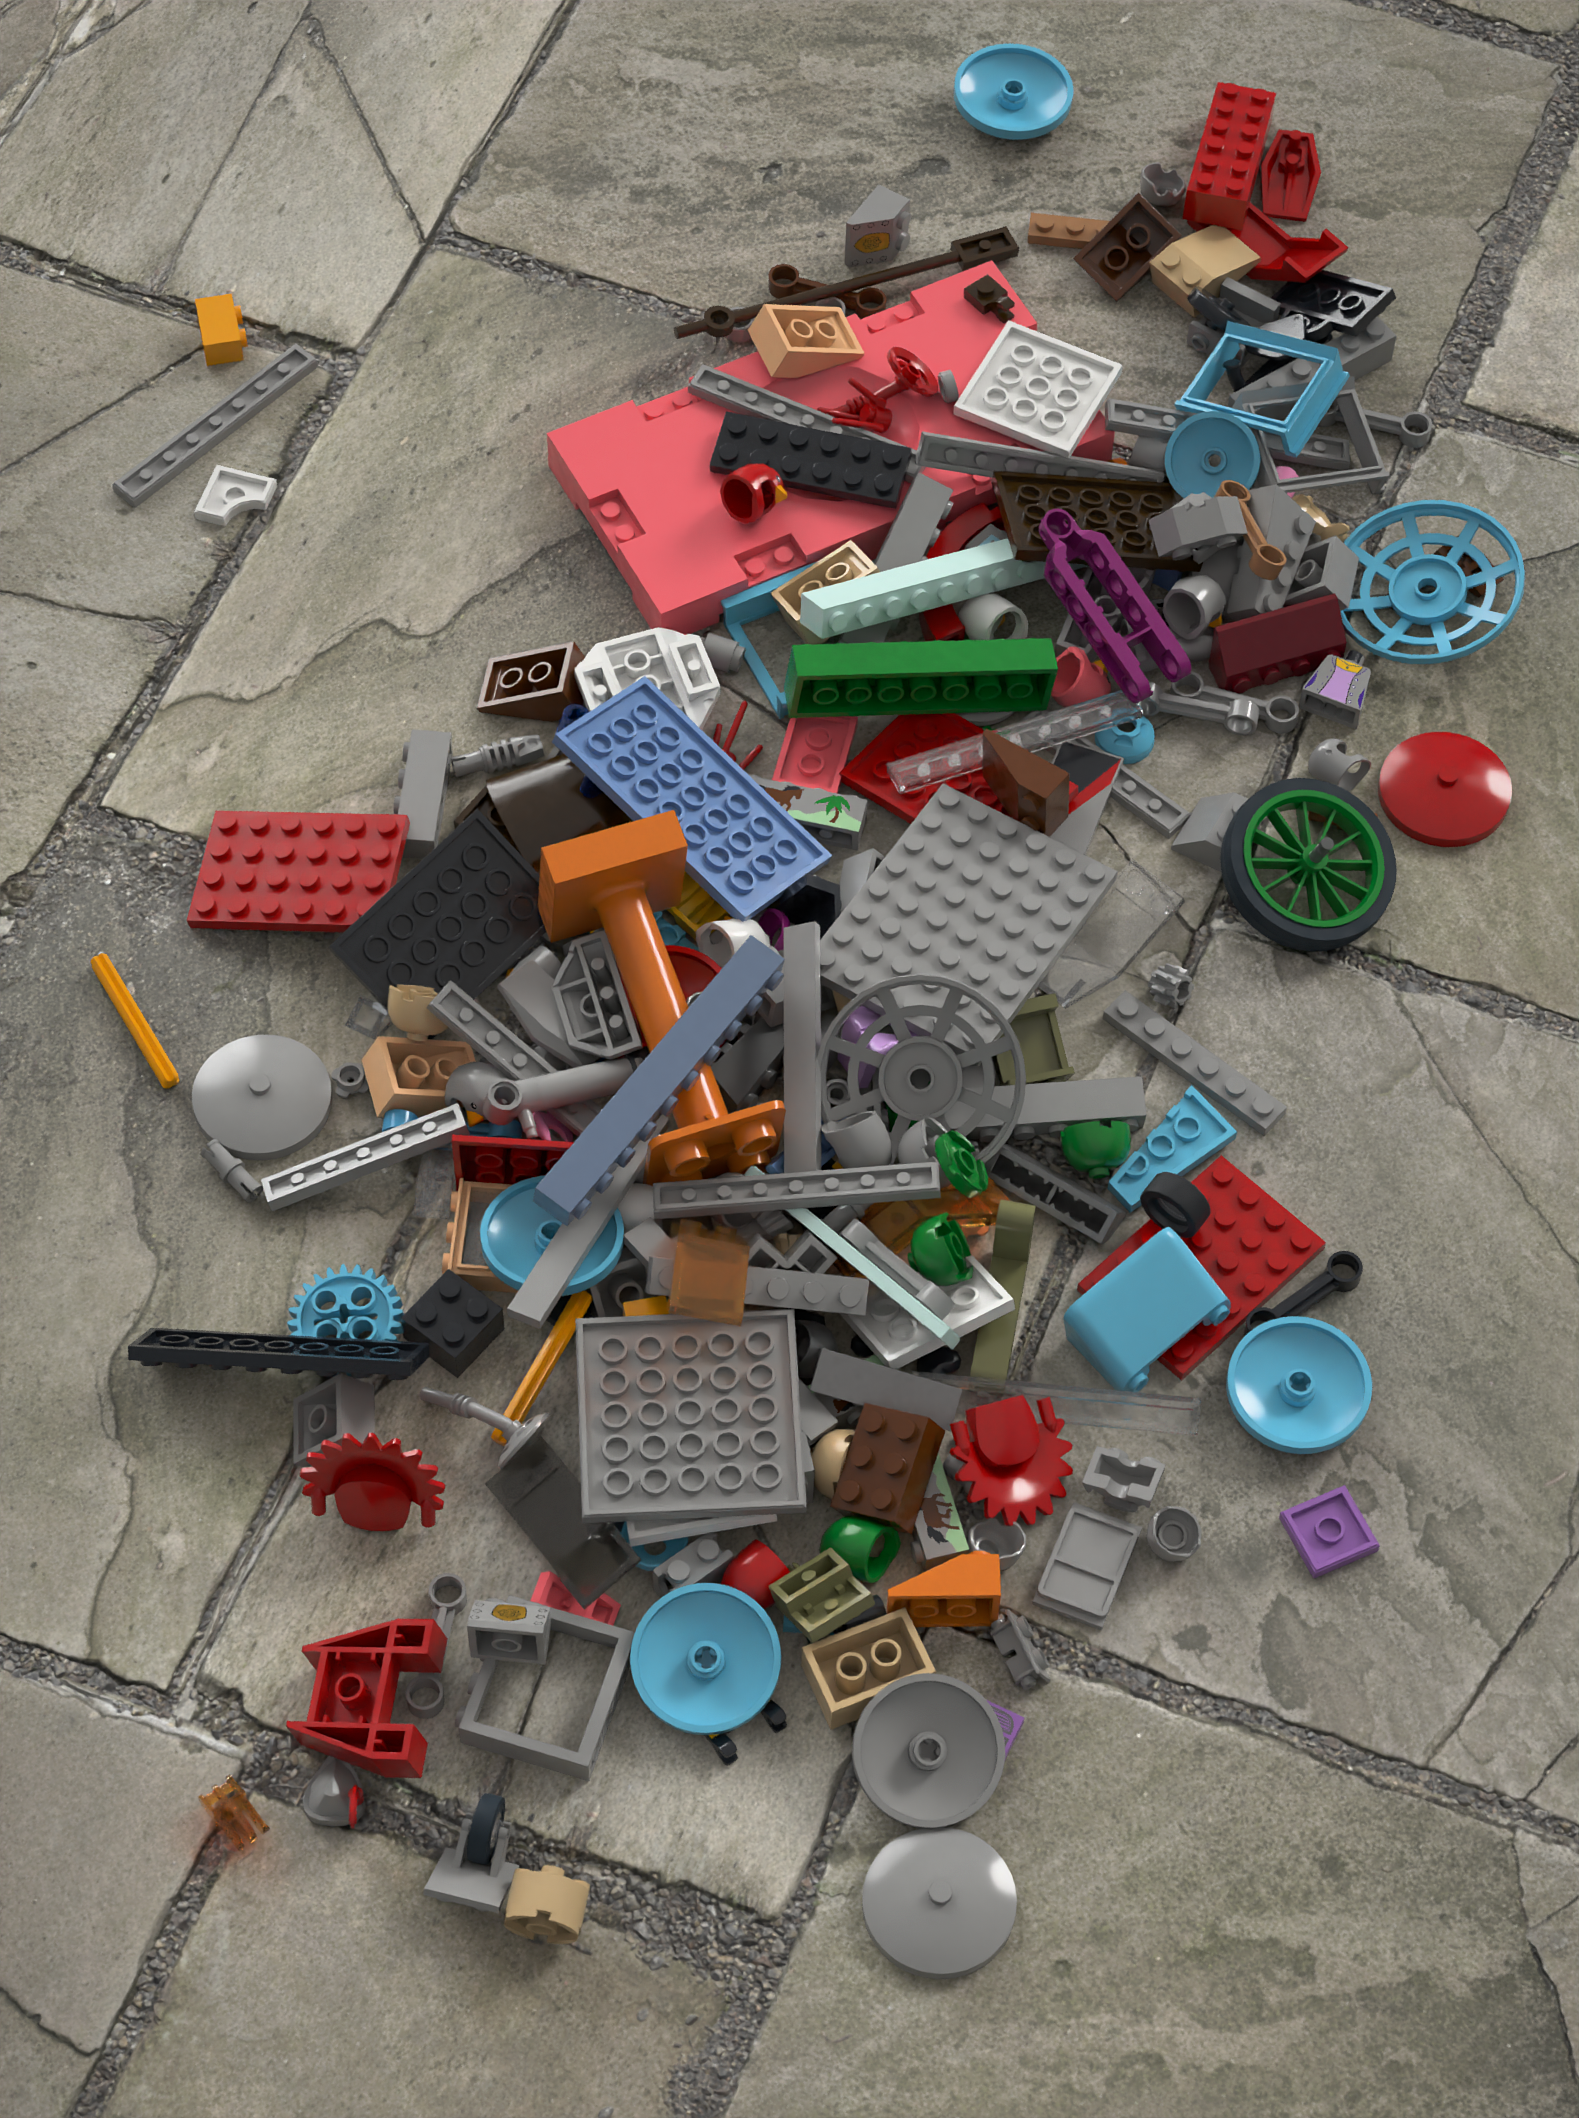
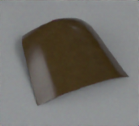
M565 754L486 779L487 789L510 836L522 857L539 875L542 847L633 822Z

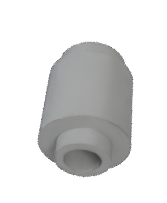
M708 633L706 638L701 637L714 669L730 673V671L738 673L744 659L745 647L739 646L737 641L712 633Z

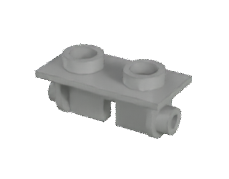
M1009 1609L1005 1610L1009 1620L1005 1621L1002 1618L994 1621L991 1624L993 1629L991 1635L1002 1656L1005 1657L1016 1651V1656L1005 1661L1016 1685L1022 1686L1023 1690H1028L1036 1685L1035 1679L1039 1676L1045 1681L1050 1682L1051 1679L1046 1671L1050 1664L1043 1651L1039 1647L1034 1648L1029 1638L1034 1633L1024 1616L1018 1617Z

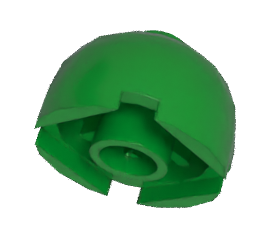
M1092 1121L1071 1125L1064 1128L1065 1132L1060 1131L1064 1158L1077 1171L1089 1173L1090 1179L1109 1177L1110 1170L1119 1168L1126 1161L1130 1152V1125L1126 1122L1111 1121V1128H1109L1108 1126H1100V1121Z
M947 1212L929 1218L915 1229L910 1243L911 1252L907 1255L912 1269L917 1273L919 1272L927 1281L944 1287L972 1278L974 1272L973 1265L970 1267L966 1265L965 1258L971 1256V1252L965 1235L955 1219L947 1221L946 1218L949 1215Z

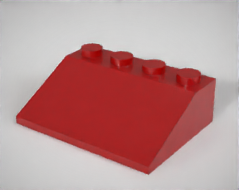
M452 1135L451 1142L456 1190L458 1191L460 1178L470 1182L513 1185L525 1179L547 1175L574 1142Z

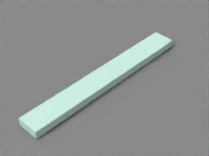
M751 1166L744 1176L766 1174L756 1166ZM807 1208L785 1209L787 1213L810 1230L865 1278L869 1279L871 1283L953 1350L959 1343L960 1337L948 1325Z

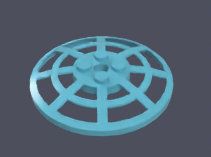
M1421 500L1403 503L1370 517L1358 526L1344 541V544L1359 557V563L1365 566L1366 570L1361 580L1360 599H1350L1349 608L1340 611L1345 632L1356 643L1380 657L1408 664H1435L1467 656L1483 648L1498 637L1510 624L1519 609L1525 585V571L1521 552L1508 530L1495 518L1477 508L1446 500ZM1446 516L1467 521L1459 537L1440 533L1419 534L1415 517ZM1403 521L1406 538L1388 545L1375 557L1359 547L1377 531L1390 524ZM1479 527L1490 533L1500 542L1508 553L1509 561L1492 568L1485 555L1474 545L1470 544ZM1438 544L1452 548L1448 555L1444 557L1434 554L1424 555L1422 545ZM1409 548L1412 558L1403 562L1396 570L1384 564L1393 555ZM1465 553L1478 564L1482 572L1465 577L1464 572L1457 563ZM1514 572L1515 592L1507 614L1490 611L1496 593L1495 580ZM1375 574L1389 581V595L1370 598V588ZM1486 584V595L1481 608L1465 602L1467 589ZM1428 585L1436 588L1430 594H1424L1419 591L1422 587ZM1392 607L1401 618L1392 628H1389L1378 618L1374 612L1375 609ZM1344 611H1364L1370 623L1385 636L1376 644L1363 638L1351 626ZM1457 613L1472 618L1461 628L1447 634L1444 621L1452 618ZM1481 622L1496 625L1495 628L1480 639L1464 647L1452 650L1451 641L1468 634ZM1412 624L1430 625L1434 637H1413L1404 635V633ZM1398 641L1414 646L1437 645L1439 653L1411 655L1388 649Z

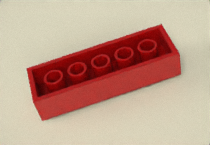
M1217 82L1187 187L1182 219L1237 230L1243 229L1272 122L1276 98L1275 92L1266 91L1261 88L1254 89L1238 86L1234 83Z

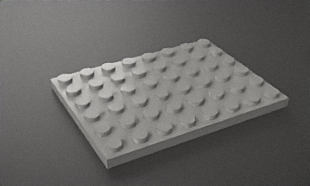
M942 784L820 940V984L852 1000L859 993L873 985L898 976L916 974L942 976L959 981L980 992L995 1004L1009 1023H1011L1117 880L1118 871ZM923 984L900 986L891 989L899 1008L913 1005H929L942 1008L950 990L940 986ZM878 995L862 1004V1006L881 1016L886 1014ZM964 995L962 996L955 1014L970 1023L981 1035L985 1044L999 1039L1003 1032L991 1015L974 1000ZM923 1015L904 1018L908 1030L920 1036L929 1037L938 1019L933 1016ZM953 1024L950 1025L944 1043L956 1055L976 1048L963 1031ZM977 1062L975 1065L979 1066L982 1062Z

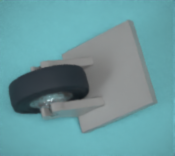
M484 1793L476 1807L475 1813H466V1818L462 1822L456 1850L445 1848L424 1888L423 1895L437 1898L442 1902H454L471 1906L479 1911L499 1912L511 1888L514 1870L519 1868L517 1864L505 1862L512 1823L504 1821L505 1799L503 1797Z

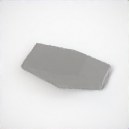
M530 960L499 983L497 986L531 1041L573 1068L596 1063L602 1058L570 1047L552 990L555 980L536 962Z

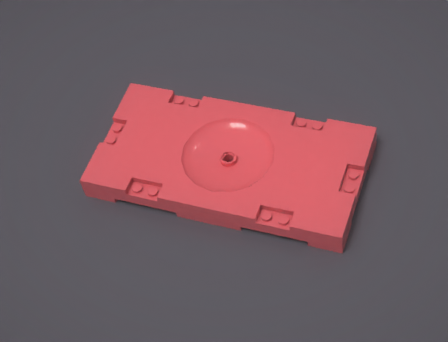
M991 260L914 290L910 294L909 301L861 320L856 313L847 316L846 319L865 353L860 359L799 378L771 377L757 351L714 369L815 410L818 407L835 409L846 405L847 400L853 402V398L857 397L859 399V396L862 395L848 383L850 378H853L872 393L894 382L896 375L888 362L887 353L892 347H901L922 360L934 374L937 382L940 372L951 370L960 397L1007 324V322H1001L992 311L983 315L964 298L965 287L988 274L1008 291V297L1015 303V306L1009 309L1014 314V318L1009 321L1037 331V322ZM921 376L920 379L922 384L926 385L925 380ZM688 387L636 406L633 400L547 433L548 466L575 509H581L632 590L633 601L651 629L660 627L674 630L684 635L692 634L719 623V614L723 613L721 600L819 561L850 540L871 561L876 559L911 483L904 481L896 509L784 487V490L787 492V498L775 504L771 511L755 522L747 524L738 522L729 515L720 495L722 482L728 475L710 472L709 466L726 411L737 412L688 393ZM940 388L931 397L921 395L909 389L887 399L885 408L890 409L893 416L888 430L885 433H879L865 429L914 450L918 449L923 431L1044 451L954 415V405L957 401L946 403L943 400ZM1100 410L1071 456L1106 462L1112 459L1115 431L1105 430V417ZM926 467L922 472L923 475L953 489L949 501L953 502V506L945 520L940 518L936 527L941 530L940 533L946 528L947 522L956 519L970 508L982 502L986 506L997 502L991 483L992 477Z

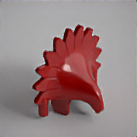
M1023 1395L967 1409V1423H964V1420L950 1424L956 1446L950 1449V1455L964 1462L955 1474V1479L959 1482H972L967 1495V1501L975 1503L984 1499V1516L986 1519L994 1518L1001 1511L1004 1524L1007 1527L1013 1526V1522L1017 1521L1019 1515L1026 1525H1033L1036 1521V1509L1045 1516L1053 1514L1050 1496L1055 1498L1066 1496V1490L1058 1477L1073 1474V1469L1060 1457L1072 1449V1443L1056 1438L1065 1422L1062 1418L1056 1419L1050 1397L1036 1400L1042 1421L1037 1424L1034 1414Z
M345 1433L342 1438V1446L329 1440H323L321 1444L323 1454L307 1453L306 1461L312 1467L302 1468L299 1476L311 1482L303 1486L302 1494L311 1497V1509L315 1516H322L326 1513V1496L335 1494L336 1505L343 1522L369 1531H391L403 1528L410 1512L411 1502L421 1506V1524L426 1528L435 1525L436 1510L443 1509L444 1501L436 1495L444 1493L446 1485L443 1482L432 1479L437 1475L438 1467L436 1465L419 1464L423 1454L421 1450L402 1453L401 1440L398 1438H394L382 1446L375 1433H368L363 1443L359 1442L351 1434Z

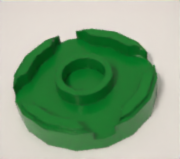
M949 1131L940 1135L935 1141V1151L944 1174L961 1194L968 1198L979 1196L988 1187V1174L981 1159L976 1161L971 1154L975 1151L974 1146L968 1139L956 1131Z

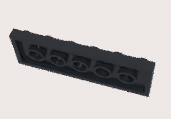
M726 411L709 466L710 472L729 475L731 472L747 464L762 463L778 472L784 487L896 509L912 457V448Z

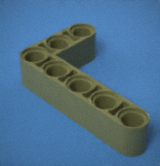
M1000 1199L989 1273L1013 1298L1015 1310L979 1327L968 1390L1004 1396L1028 1266L1036 1205Z

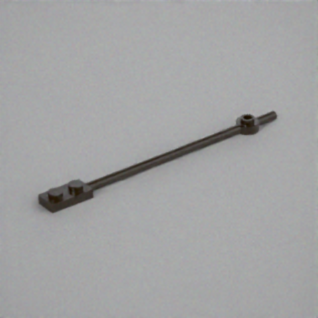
M1007 226L951 241V252L735 311H731L725 306H712L705 311L704 319L674 327V335L676 339H681L706 332L713 337H726L732 333L735 323L756 318L764 304L801 306L958 263L962 271H966L991 260L995 263L1017 257L1019 247Z

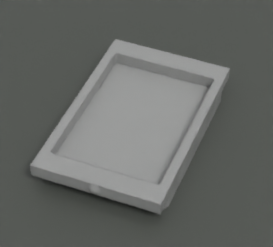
M1073 1502L1038 1585L1032 1605L1102 1630L1141 1534L1142 1527Z

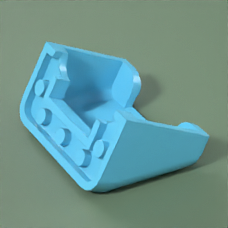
M1167 1227L1154 1235L1068 1308L1063 1318L1066 1338L1106 1381L1125 1398L1129 1393H1137L1146 1386L1149 1381L1147 1377L1150 1370L1149 1365L1200 1322L1205 1326L1212 1323L1216 1326L1224 1321L1230 1313L1231 1301L1183 1240L1171 1227Z

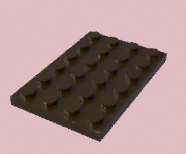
M993 471L991 483L1014 560L1046 562L1050 551L1040 537L1039 524L1049 510L1062 509L1072 516L1081 530H1092L1104 534L1126 567L1145 568L1148 570H1176L1179 572L1201 571L1203 562L1198 564L1193 560L1192 555L1181 560H1173L1172 556H1158L1153 534L1149 529V519L1166 512L1182 500L1181 495L1175 491L1171 483ZM1079 558L1068 562L1070 564L1089 566L1085 560Z

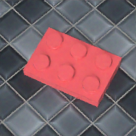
M858 717L790 718L772 780L791 782L794 785L813 789L821 788L827 792L838 794L841 786L839 772L847 765L858 726Z

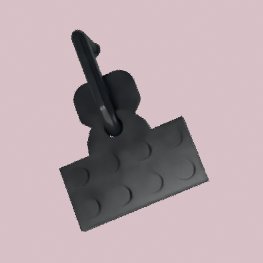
M1321 270L1306 282L1288 281L1271 297V299L1281 303L1279 310L1280 320L1264 324L1259 329L1311 342L1325 338L1333 331L1356 337L1379 314L1385 311L1396 299L1393 288ZM1244 345L1248 353L1269 360L1246 382L1241 374L1240 366L1242 363L1240 360H1227L1223 363V367L1226 369L1233 391L1236 392L1298 358Z

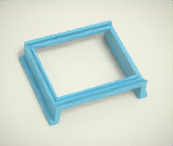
M1227 321L1225 334L1180 401L1176 400L1174 404L1176 410L1197 414L1207 411L1225 412L1239 418L1250 428L1280 435L1285 455L1297 458L1350 376L1349 372L1343 371L1338 348ZM1239 343L1322 364L1284 422L1205 401L1226 370L1223 367V363L1233 359L1239 351Z
M816 562L721 600L724 626L732 640L739 642V646L746 648L744 660L779 719L784 718L788 714L785 692L780 693L741 625L780 611L771 592Z

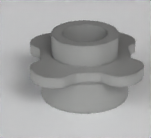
M345 1063L333 1070L332 1079L337 1083L336 1093L339 1097L347 1098L350 1094L357 1092L366 1093L369 1090L362 1064ZM354 1079L352 1083L348 1082V1080Z

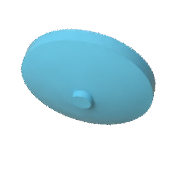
M997 44L980 49L964 60L955 76L953 94L960 114L978 130L998 138L1023 140L1045 135L1057 128L1066 119L1072 105L1073 83L1066 68L1050 54L1035 47L1022 44Z
M546 1175L522 1180L502 1191L490 1203L481 1222V1250L486 1264L496 1277L518 1291L562 1224V1222L533 1202L535 1187ZM618 1207L561 1296L589 1289L602 1281L615 1268L624 1246V1224Z
M1291 1316L1267 1321L1251 1330L1239 1342L1228 1366L1226 1391L1230 1407L1236 1419L1255 1439L1279 1451L1293 1454H1313L1327 1451L1342 1444L1357 1431L1366 1416L1371 1402L1372 1378L1363 1353L1345 1333L1317 1319Z
M717 1583L686 1585L661 1597L649 1608L637 1626L630 1653L632 1677L636 1689L647 1708L668 1726L695 1735L726 1733L743 1726L757 1716L767 1705L776 1689L782 1661L778 1634L765 1610L747 1594L730 1586Z

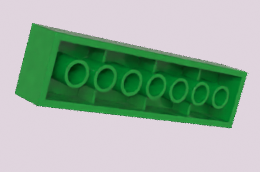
M1051 638L792 645L784 691L789 718L1046 711L1058 666Z

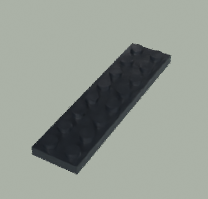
M150 1328L128 1346V1360L141 1361L143 1366H159L163 1362L175 1363L178 1368H193L197 1364L210 1365V1368L213 1370H228L232 1366L245 1367V1370L248 1372H263L267 1368L281 1369L283 1374H299L303 1370L316 1371V1375L334 1376L338 1372L351 1373V1376L354 1378H369L373 1374L387 1375L389 1380L408 1379L430 1357L429 1343L167 1328Z

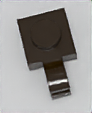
M988 274L964 288V298L983 315L992 311L1003 323L1014 318V314L1009 309L1014 307L1015 303L1008 297V291Z

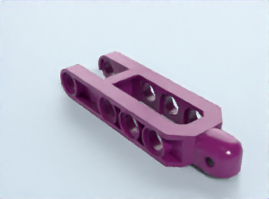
M1062 509L1049 510L1039 524L1040 537L1050 551L1046 558L1043 576L1128 700L1137 704L1153 694L1146 676L1139 668L1141 664L1130 649L1141 642L1169 681L1177 682L1188 676L1192 671L1190 659L1107 537L1102 533L1092 530H1081L1072 516ZM1075 558L1083 559L1087 562L1133 629V632L1124 637L1119 632L1115 633L1102 614L1104 612L1103 608L1096 605L1084 587L1085 582L1083 579H1078L1068 562Z

